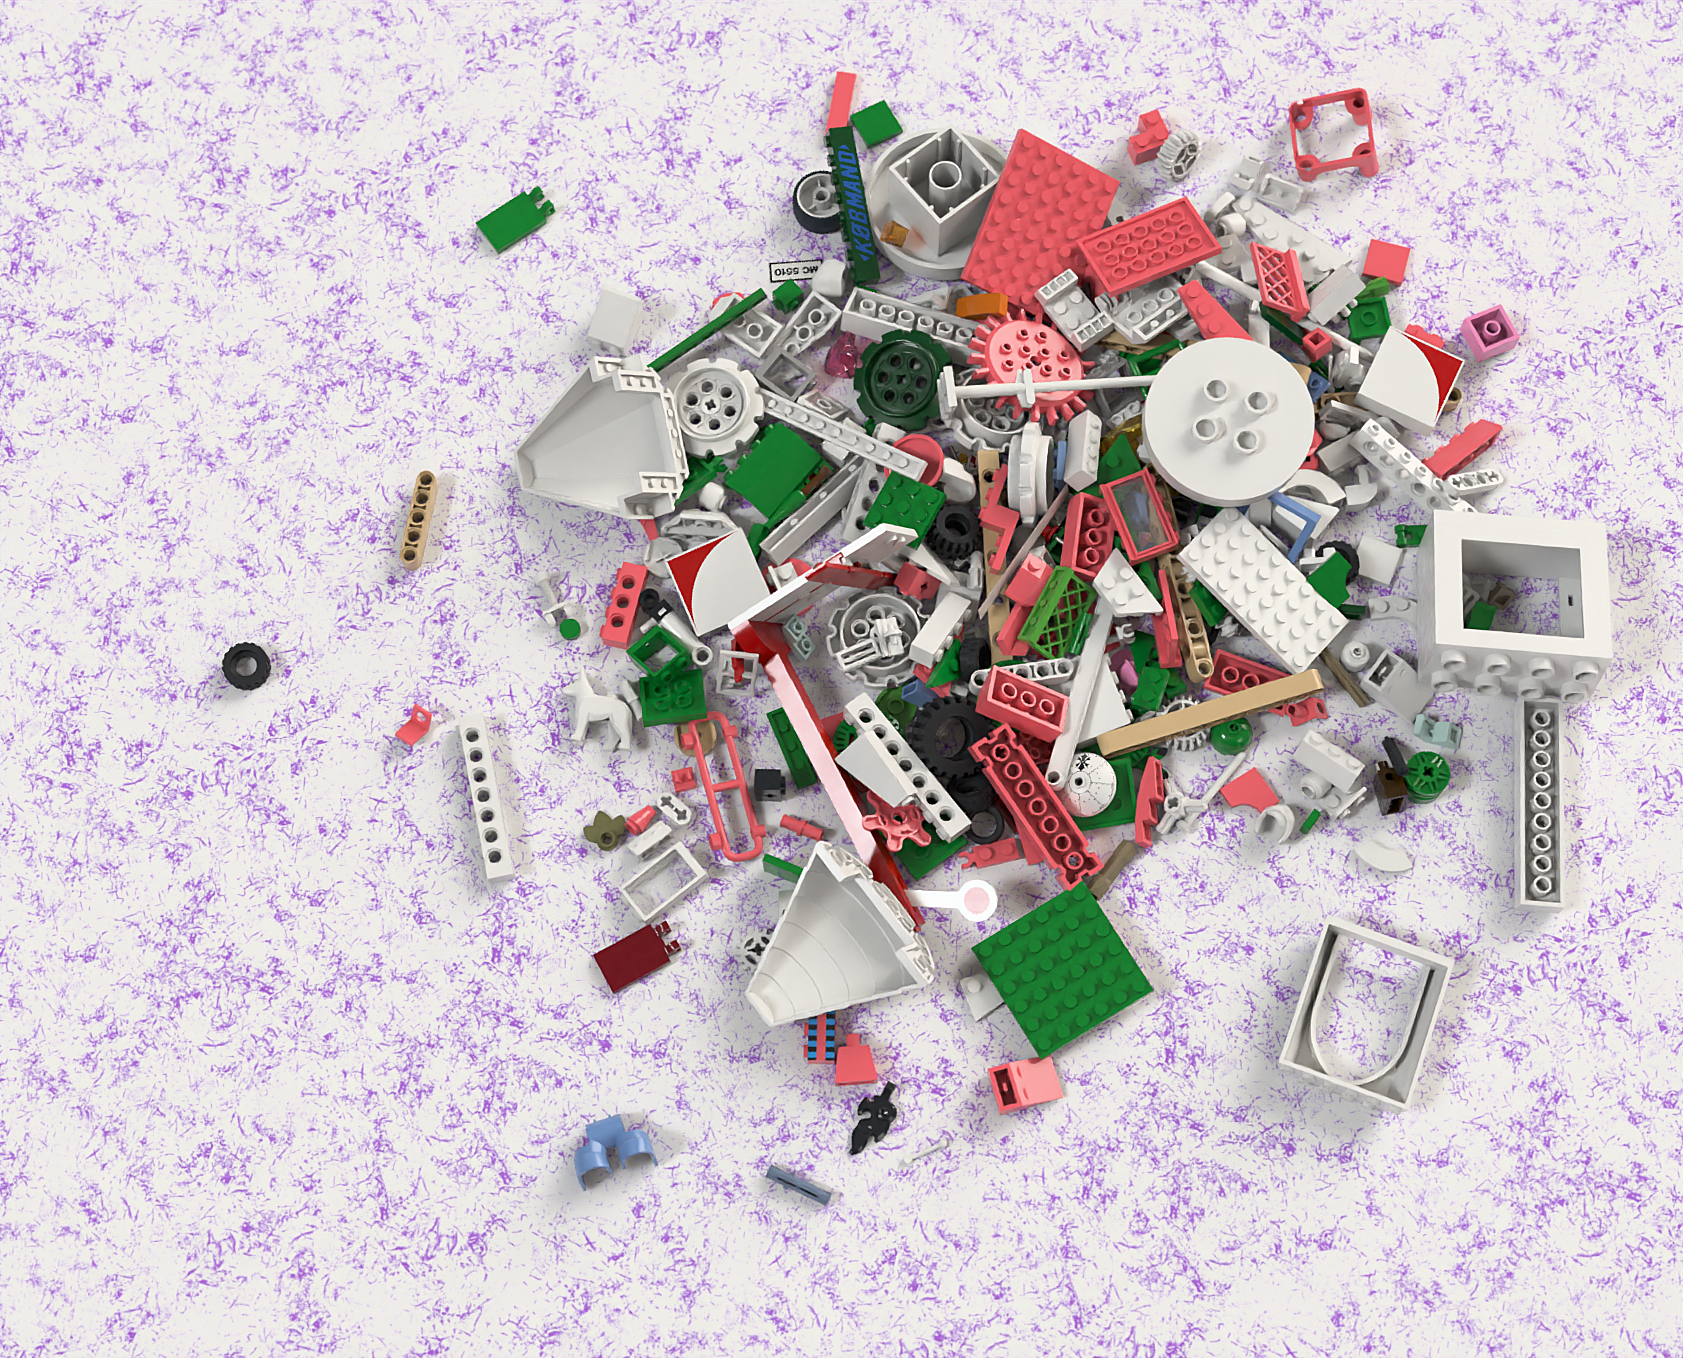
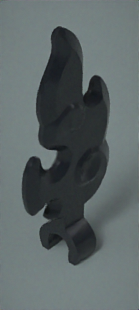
M887 1082L881 1096L874 1095V1101L871 1102L868 1097H865L860 1102L857 1109L858 1116H861L864 1112H870L871 1117L860 1119L858 1125L854 1128L851 1135L852 1147L849 1151L850 1155H856L863 1151L870 1136H874V1142L878 1143L888 1133L890 1123L897 1116L895 1105L889 1101L896 1088V1085L892 1082Z

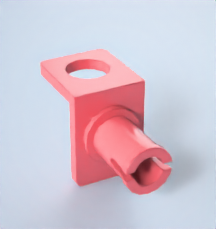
M1310 697L1296 704L1291 703V705L1289 704L1286 707V714L1290 717L1294 727L1315 718L1328 719L1324 702L1319 698Z

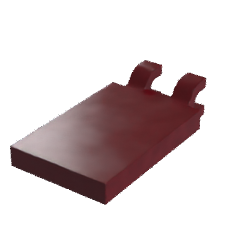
M667 921L662 922L654 929L649 924L593 955L613 994L670 964L669 956L682 950L676 939L665 945L662 936L672 932Z

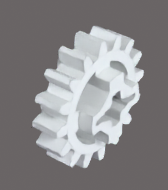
M755 928V933L753 934L747 930L748 936L744 937L741 935L742 943H736V948L740 949V951H736L735 955L736 957H741L737 962L739 965L744 964L743 971L751 969V975L757 969L767 946L762 942V939L770 942L773 932L767 935L766 928H764L762 933L759 932L758 928ZM754 940L750 947H746L750 941ZM757 948L762 950L760 956L756 954ZM747 959H752L756 962V965L751 964Z

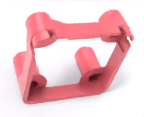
M1353 88L1302 99V104H1298L1295 101L1290 105L1289 122L1296 169L1302 181L1310 182L1323 172L1347 167H1359L1360 173L1365 177H1373L1378 173L1379 163L1373 135L1372 111L1367 92L1364 89ZM1345 101L1346 110L1352 114L1354 123L1360 126L1367 124L1369 142L1359 144L1353 150L1352 157L1320 163L1318 158L1313 155L1299 156L1296 129L1304 130L1310 126L1314 116L1313 107ZM1299 116H1306L1305 120L1301 122L1296 121ZM1311 167V171H1306V168Z

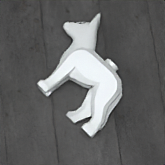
M581 668L579 678L562 687L563 694L576 699V729L570 737L572 745L583 746L590 725L608 723L609 739L602 750L613 752L619 743L618 749L630 752L631 743H633L632 711L624 701L618 699L617 695H595L587 681L584 669Z

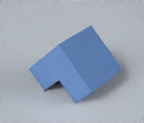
M918 678L903 687L901 699L923 708V704L927 701L932 702L933 698H937L939 695L931 688H926L925 683Z

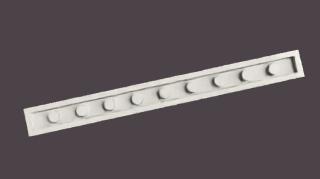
M760 388L757 392V395H762L764 399V413L916 482L919 481L928 465L925 461L763 388Z

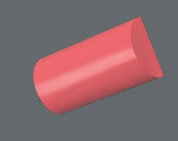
M1217 649L1212 661L1214 672L1205 680L1203 689L1226 696L1291 675ZM1288 704L1265 711L1284 717Z

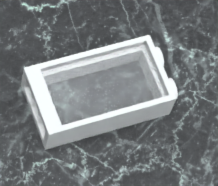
M679 841L618 888L621 893L619 898L626 907L629 905L634 910L632 915L639 923L643 921L647 926L707 880L708 876L682 842Z

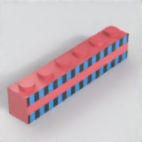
M836 1010L809 1017L808 1022H804V1036H808V1044H804V1058H808V1064H835Z

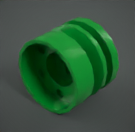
M1421 751L1414 754L1406 763L1409 772L1403 778V781L1409 793L1407 798L1409 801L1416 804H1428L1435 801L1448 785L1451 777L1450 767L1447 761L1439 754L1431 751Z

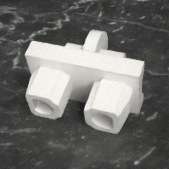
M1335 548L1323 549V557L1316 558L1315 549H1304L1302 558H1300L1301 572H1309V575L1312 574L1335 552Z
M896 617L875 620V631L883 658L903 655L904 649L900 637L902 633L898 629Z

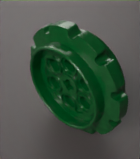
M902 329L893 330L881 336V343L872 342L864 350L860 357L863 365L861 368L855 369L853 387L855 391L860 392V397L856 399L860 410L869 419L875 417V425L883 422L898 429L902 427L906 433H913L927 428V421L929 419L937 421L941 417L937 380L940 379V373L944 372L943 367L950 366L953 361L942 344L936 343L933 345L934 338L931 335L912 329L908 335ZM901 358V364L895 367V361ZM920 361V367L914 369V364ZM953 371L954 385H956V373ZM888 374V380L882 383V378ZM927 379L926 386L920 388L921 382ZM895 393V398L889 402V395ZM914 395V401L908 404V398Z

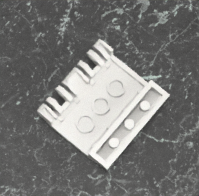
M1170 274L1117 295L1120 299L1119 301H1117L1115 296L1110 298L1106 291L1095 298V303L1100 312L1105 310L1113 321V328L1132 344L1147 343L1189 313L1176 291L1183 285Z

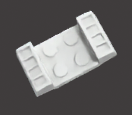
M1069 268L1037 290L1034 295L1065 337L1082 353L1085 349L1113 331V321L1105 310L1099 313L1077 286L1078 277Z

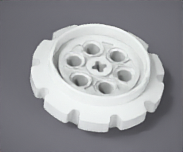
M708 358L689 363L687 365V372H676L665 387L669 388L673 393L685 452L693 457L707 459L709 452H712L715 457L720 456L721 458L737 453V446L739 444L747 446L759 431L756 421L762 420L764 416V399L762 395L756 394L760 390L756 379L748 370L740 372L738 363L724 358H717L715 363H710ZM707 387H713L710 392H704ZM727 392H731V393H732V395H731L730 397H728V398H723V395H724L725 393H727ZM692 400H697V401H698V402H697L695 405H693V406H690V405H689V403H690ZM730 411L736 412L735 415L731 417L727 416V414ZM695 419H701L699 424H692ZM713 425H720L717 430H711Z
M972 368L958 374L955 387L986 385L988 382L986 379L973 380L971 376L977 368ZM1000 396L956 399L957 407L950 420H944L947 428L954 429V438L970 450L998 449L999 458L1003 454L1009 455L1012 437L1014 435H1023L1026 422H1031L1030 412L1022 411L1017 419L1012 418L1015 407L1007 402L1003 407L997 409L995 406ZM1040 414V418L1037 421L1040 424L1041 432L1044 427V422L1041 421L1044 414Z
M1026 422L1023 435H1014L1009 449V509L1020 513L1024 529H1035L1040 516H1044L1053 504L1054 497L1053 468H1055L1053 439L1051 436H1042L1040 424L1037 422Z
M883 586L878 591L873 590L870 593L866 592L865 589H859L848 595L844 599L845 607H836L828 623V630L833 632V634L827 636V647L832 661L837 660L835 653L873 637L879 650L881 649L874 621L870 619L874 615L880 616L881 619L896 617V621L901 623L898 626L902 633L900 636L901 640L906 644L903 646V655L891 656L887 660L879 659L843 674L838 664V671L852 683L862 680L864 688L873 690H886L889 683H894L896 687H900L916 678V675L912 672L918 662L908 658L910 646L930 618L928 614H921L923 605L912 595L910 597L904 594L898 595L897 589L891 586ZM857 629H864L866 631L862 635L855 633ZM860 650L841 658L842 660L849 658L857 653H860ZM874 652V653H872V654H870V655H867V656H865V657H862V658H860V659H858V660H855V661H853V662H850V663L846 664L845 666L850 665V664H852V663H854V662H857V661H859V660H861V659H864V658H866V657H869V656H871V655H873V654H876V652Z

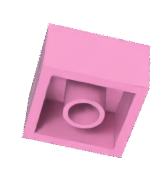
M1501 304L1465 318L1459 329L1478 363L1514 349L1520 338Z

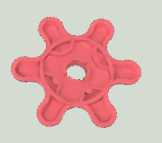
M871 789L867 792V800L875 807L876 813L865 816L862 819V826L866 831H882L887 838L886 846L889 852L895 853L900 851L904 839H910L920 847L930 844L931 836L921 826L922 821L926 819L919 806L916 807L911 803L906 807L899 806L893 808ZM898 815L903 819V822L893 819V816Z

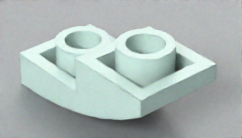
M793 614L782 626V630L790 648L800 662L808 658L816 646L805 634L808 628L796 614Z

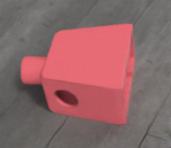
M847 1034V1046L838 1047L835 1086L877 1083V1074L869 1045H860L859 1034Z

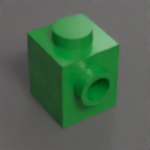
M791 278L772 292V304L785 315L790 311H795L800 303L804 301L803 291Z

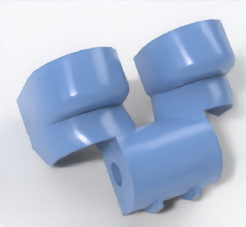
M609 1114L608 1118L599 1121L593 1120V1123L585 1125L590 1144L577 1150L574 1157L576 1174L583 1191L587 1190L583 1174L596 1168H606L609 1175L612 1174L606 1149L617 1147L623 1170L627 1169L625 1161L629 1157L640 1153L650 1154L655 1167L658 1166L649 1136L642 1130L625 1132L620 1114L614 1116Z

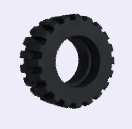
M952 696L933 698L932 702L927 701L923 704L922 707L924 709L916 711L914 715L917 718L915 721L911 720L909 725L912 727V733L908 732V739L912 740V744H909L910 748L932 775L948 779H961L964 775L970 776L974 774V769L979 770L983 763L982 761L976 762L967 748L981 738L986 737L987 740L990 739L988 733L993 731L988 727L991 725L990 719L975 712L976 703L964 698ZM955 717L964 726L965 742L962 749L956 755L944 757L937 748L936 733L939 726L946 719Z

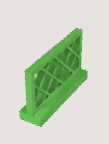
M1055 566L1017 637L1022 643L1029 644L1048 660L1063 658L1074 635L1072 632L1077 627L1081 611L1087 613L1097 594L1095 590L1074 575V571L1071 568L1064 566ZM1071 579L1074 590L1067 591V584ZM1085 590L1089 594L1086 600L1081 602L1080 592ZM1075 594L1076 604L1070 606L1068 595ZM1063 597L1064 608L1058 609L1057 603ZM1077 608V617L1072 620L1070 610ZM1065 612L1066 622L1060 624L1059 613ZM1053 615L1055 626L1048 628L1047 622L1050 616ZM1067 626L1068 634L1065 638H1062L1061 628ZM1055 630L1057 640L1050 642L1049 632ZM1043 634L1045 644L1038 645L1037 641L1040 635ZM1057 644L1058 652L1054 657L1052 655L1051 646Z

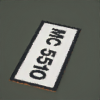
M822 259L769 263L770 282H786L790 278L793 281L812 280L823 261Z

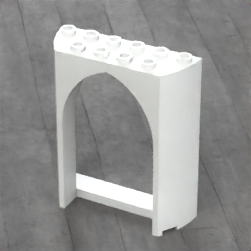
M1327 914L1278 1062L1280 1071L1298 1079V1083L1302 1085H1315L1320 1087L1319 1090L1327 1094L1334 1092L1341 1095V1099L1348 1102L1358 1101L1362 1103L1364 1108L1375 1110L1376 1108L1397 1115L1408 1111L1455 960ZM1342 935L1424 964L1395 1054L1381 1071L1358 1081H1341L1330 1071L1321 1057L1315 1035L1318 1007Z

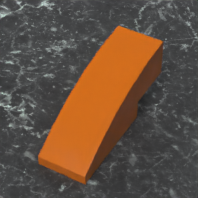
M1000 292L957 299L955 316L967 320L987 319L989 315L1005 317L1007 315L1008 296Z

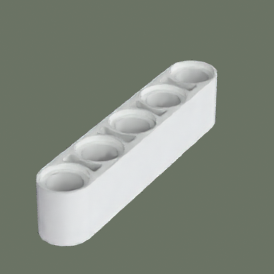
M1060 658L1000 668L1016 675L1022 674L1026 679L1039 685L1048 686L1067 682L1074 666L1069 659ZM1058 668H1064L1067 673H1060ZM990 669L978 670L972 674L969 682V690L972 694L978 695L982 686L976 685L974 681L981 680L984 683ZM1037 671H1043L1047 676L1041 677Z

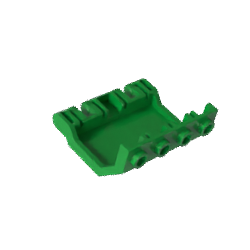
M779 422L770 423L764 429L763 433L765 435L760 440L757 438L750 445L752 450L747 455L744 453L737 460L738 466L734 470L730 469L723 476L725 481L722 483L727 490L732 489L743 496L767 521L773 516L783 501L793 491L801 490L810 482L808 477L811 474L816 476L822 466L826 465L833 473L835 472L822 456L798 434ZM817 486L806 496V501L819 490ZM780 521L774 527H779L784 521Z

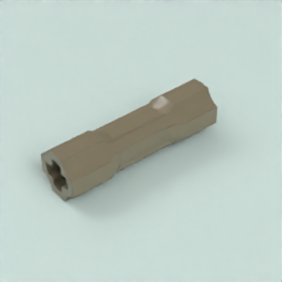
M1122 840L1104 867L1087 885L1095 900L1100 901L1112 882L1137 853L1138 849L1129 841Z

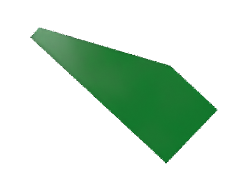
M1134 630L1135 634L1133 637H1136V639L1130 644L1136 672L1140 674L1155 642V636Z

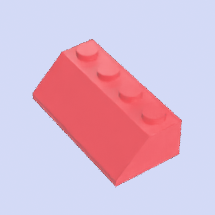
M1480 419L1476 423L1471 422L1464 429L1465 432L1461 435L1458 433L1449 440L1450 443L1447 446L1441 445L1435 450L1434 456L1430 459L1429 457L1424 458L1421 463L1444 482L1449 476L1458 473L1494 445L1503 427L1484 419Z
M1083 492L1069 499L1060 566L1071 568L1074 571L1073 574L1083 582L1094 581L1112 552L1114 536L1113 518L1110 512H1107L1104 499Z
M993 665L978 694L975 712L1003 724L1007 722L1010 727L1051 743L1063 733L1069 697Z

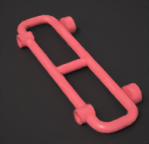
M718 711L707 712L706 719L689 721V733L681 734V743L684 751L694 749L717 833L708 835L709 845L712 851L721 849L729 861L743 862L752 860L762 853V838L766 837V830L763 824L758 825L734 741V738L738 737L737 728L735 725L730 726L727 717L723 713ZM716 719L721 723L722 735L724 740H726L736 779L712 785L697 732V724ZM739 788L750 825V834L755 843L752 851L735 854L730 850L715 796L716 792Z

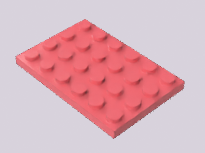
M1186 196L1076 240L1078 249L1110 298L1222 253V247Z

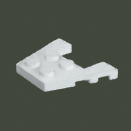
M1233 233L1215 238L1222 247V253L1203 261L1225 273L1241 270L1244 283L1249 286L1257 284L1254 264L1236 234ZM1195 271L1189 282L1196 279L1202 285V280L1209 279V277Z

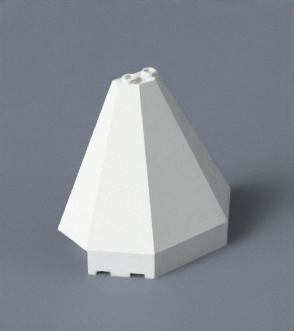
M641 353L622 360L619 358L597 356L590 360L513 450L522 491L625 519H654L655 517L674 512L675 500L679 499L684 488L682 483L689 475L687 459L673 393L669 388H664L661 385V378L652 367L648 368L645 365L644 357Z

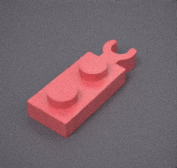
M1014 837L991 844L972 847L973 853L961 852L958 855L959 859H968V863L961 865V869L964 870L969 869L972 864H976L977 869L1019 860Z

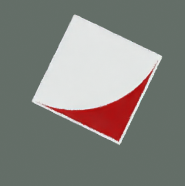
M1390 326L1353 403L1378 415L1389 417L1400 425L1428 438L1438 421L1466 360Z
M741 527L664 560L699 639L727 628L728 622L771 595Z

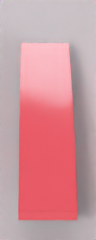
M1153 756L1148 758L1141 779L1136 806L1135 843L1143 848L1152 847L1150 826L1158 825L1157 804L1164 803L1161 761Z

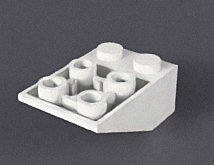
M1387 648L1359 685L1363 692L1410 724L1413 723L1417 714L1421 712L1435 692L1429 685L1418 684V674L1405 660Z

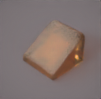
M892 220L886 223L880 241L901 248L909 230Z

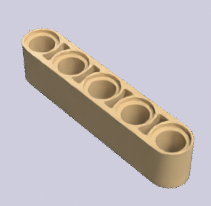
M428 470L420 472L417 476L400 550L401 561L404 567L410 571L417 570L422 564L438 492L436 478ZM426 481H432L429 485H423ZM427 499L426 503L419 504L421 500ZM418 518H424L422 522L415 523ZM419 537L416 542H411L412 538ZM409 556H415L412 561H406Z

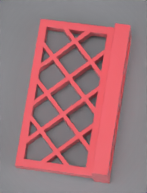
M1252 242L1249 247L1263 305L1290 314L1291 321L1298 323L1310 311L1296 251L1288 249L1286 253Z
M1165 569L1159 570L1157 585L1163 597L1160 604L1163 608V613L1155 616V613H1150L1160 668L1182 667L1178 634Z

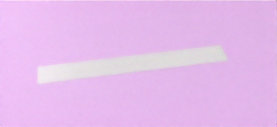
M1068 484L1064 486L979 608L980 620L1069 494Z

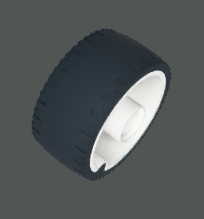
M819 170L808 173L798 181L794 189L792 199L794 215L798 223L809 232L829 234L842 228V223L838 222L839 207L834 201L835 185L832 186L830 179L832 172Z

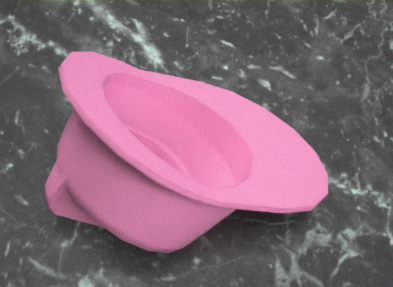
M1124 649L1112 655L1110 659L1112 665H1109V669L1113 672L1115 671L1119 681L1117 685L1123 693L1132 696L1138 687L1139 674L1136 672L1131 650Z

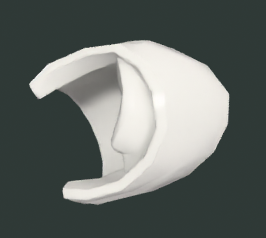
M832 259L823 261L812 278V290L822 297H842L848 277L846 273L843 274L847 264Z
M1281 804L1266 807L1254 825V832L1283 845L1295 826L1293 811L1287 805Z

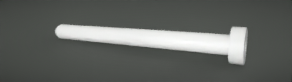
M1244 752L1236 755L1201 798L1207 801V805L1246 758ZM1191 812L1184 820H1179L1176 826L1182 832L1188 834L1192 829L1190 825L1201 812Z

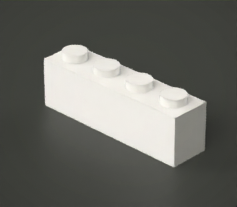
M1086 410L1069 422L1064 481L1078 492L1097 481L1102 421L1089 410Z
M1382 416L1374 420L1390 436L1397 440L1399 432L1388 417ZM1360 429L1316 453L1315 457L1318 458V467L1323 474L1330 478H1337L1347 468L1351 467L1353 469L1360 465L1362 460L1366 459L1348 443Z
M949 591L911 643L908 658L929 668H932L935 662H940L945 648L949 649L954 635L958 636L964 621H969L972 614L970 610L971 601Z

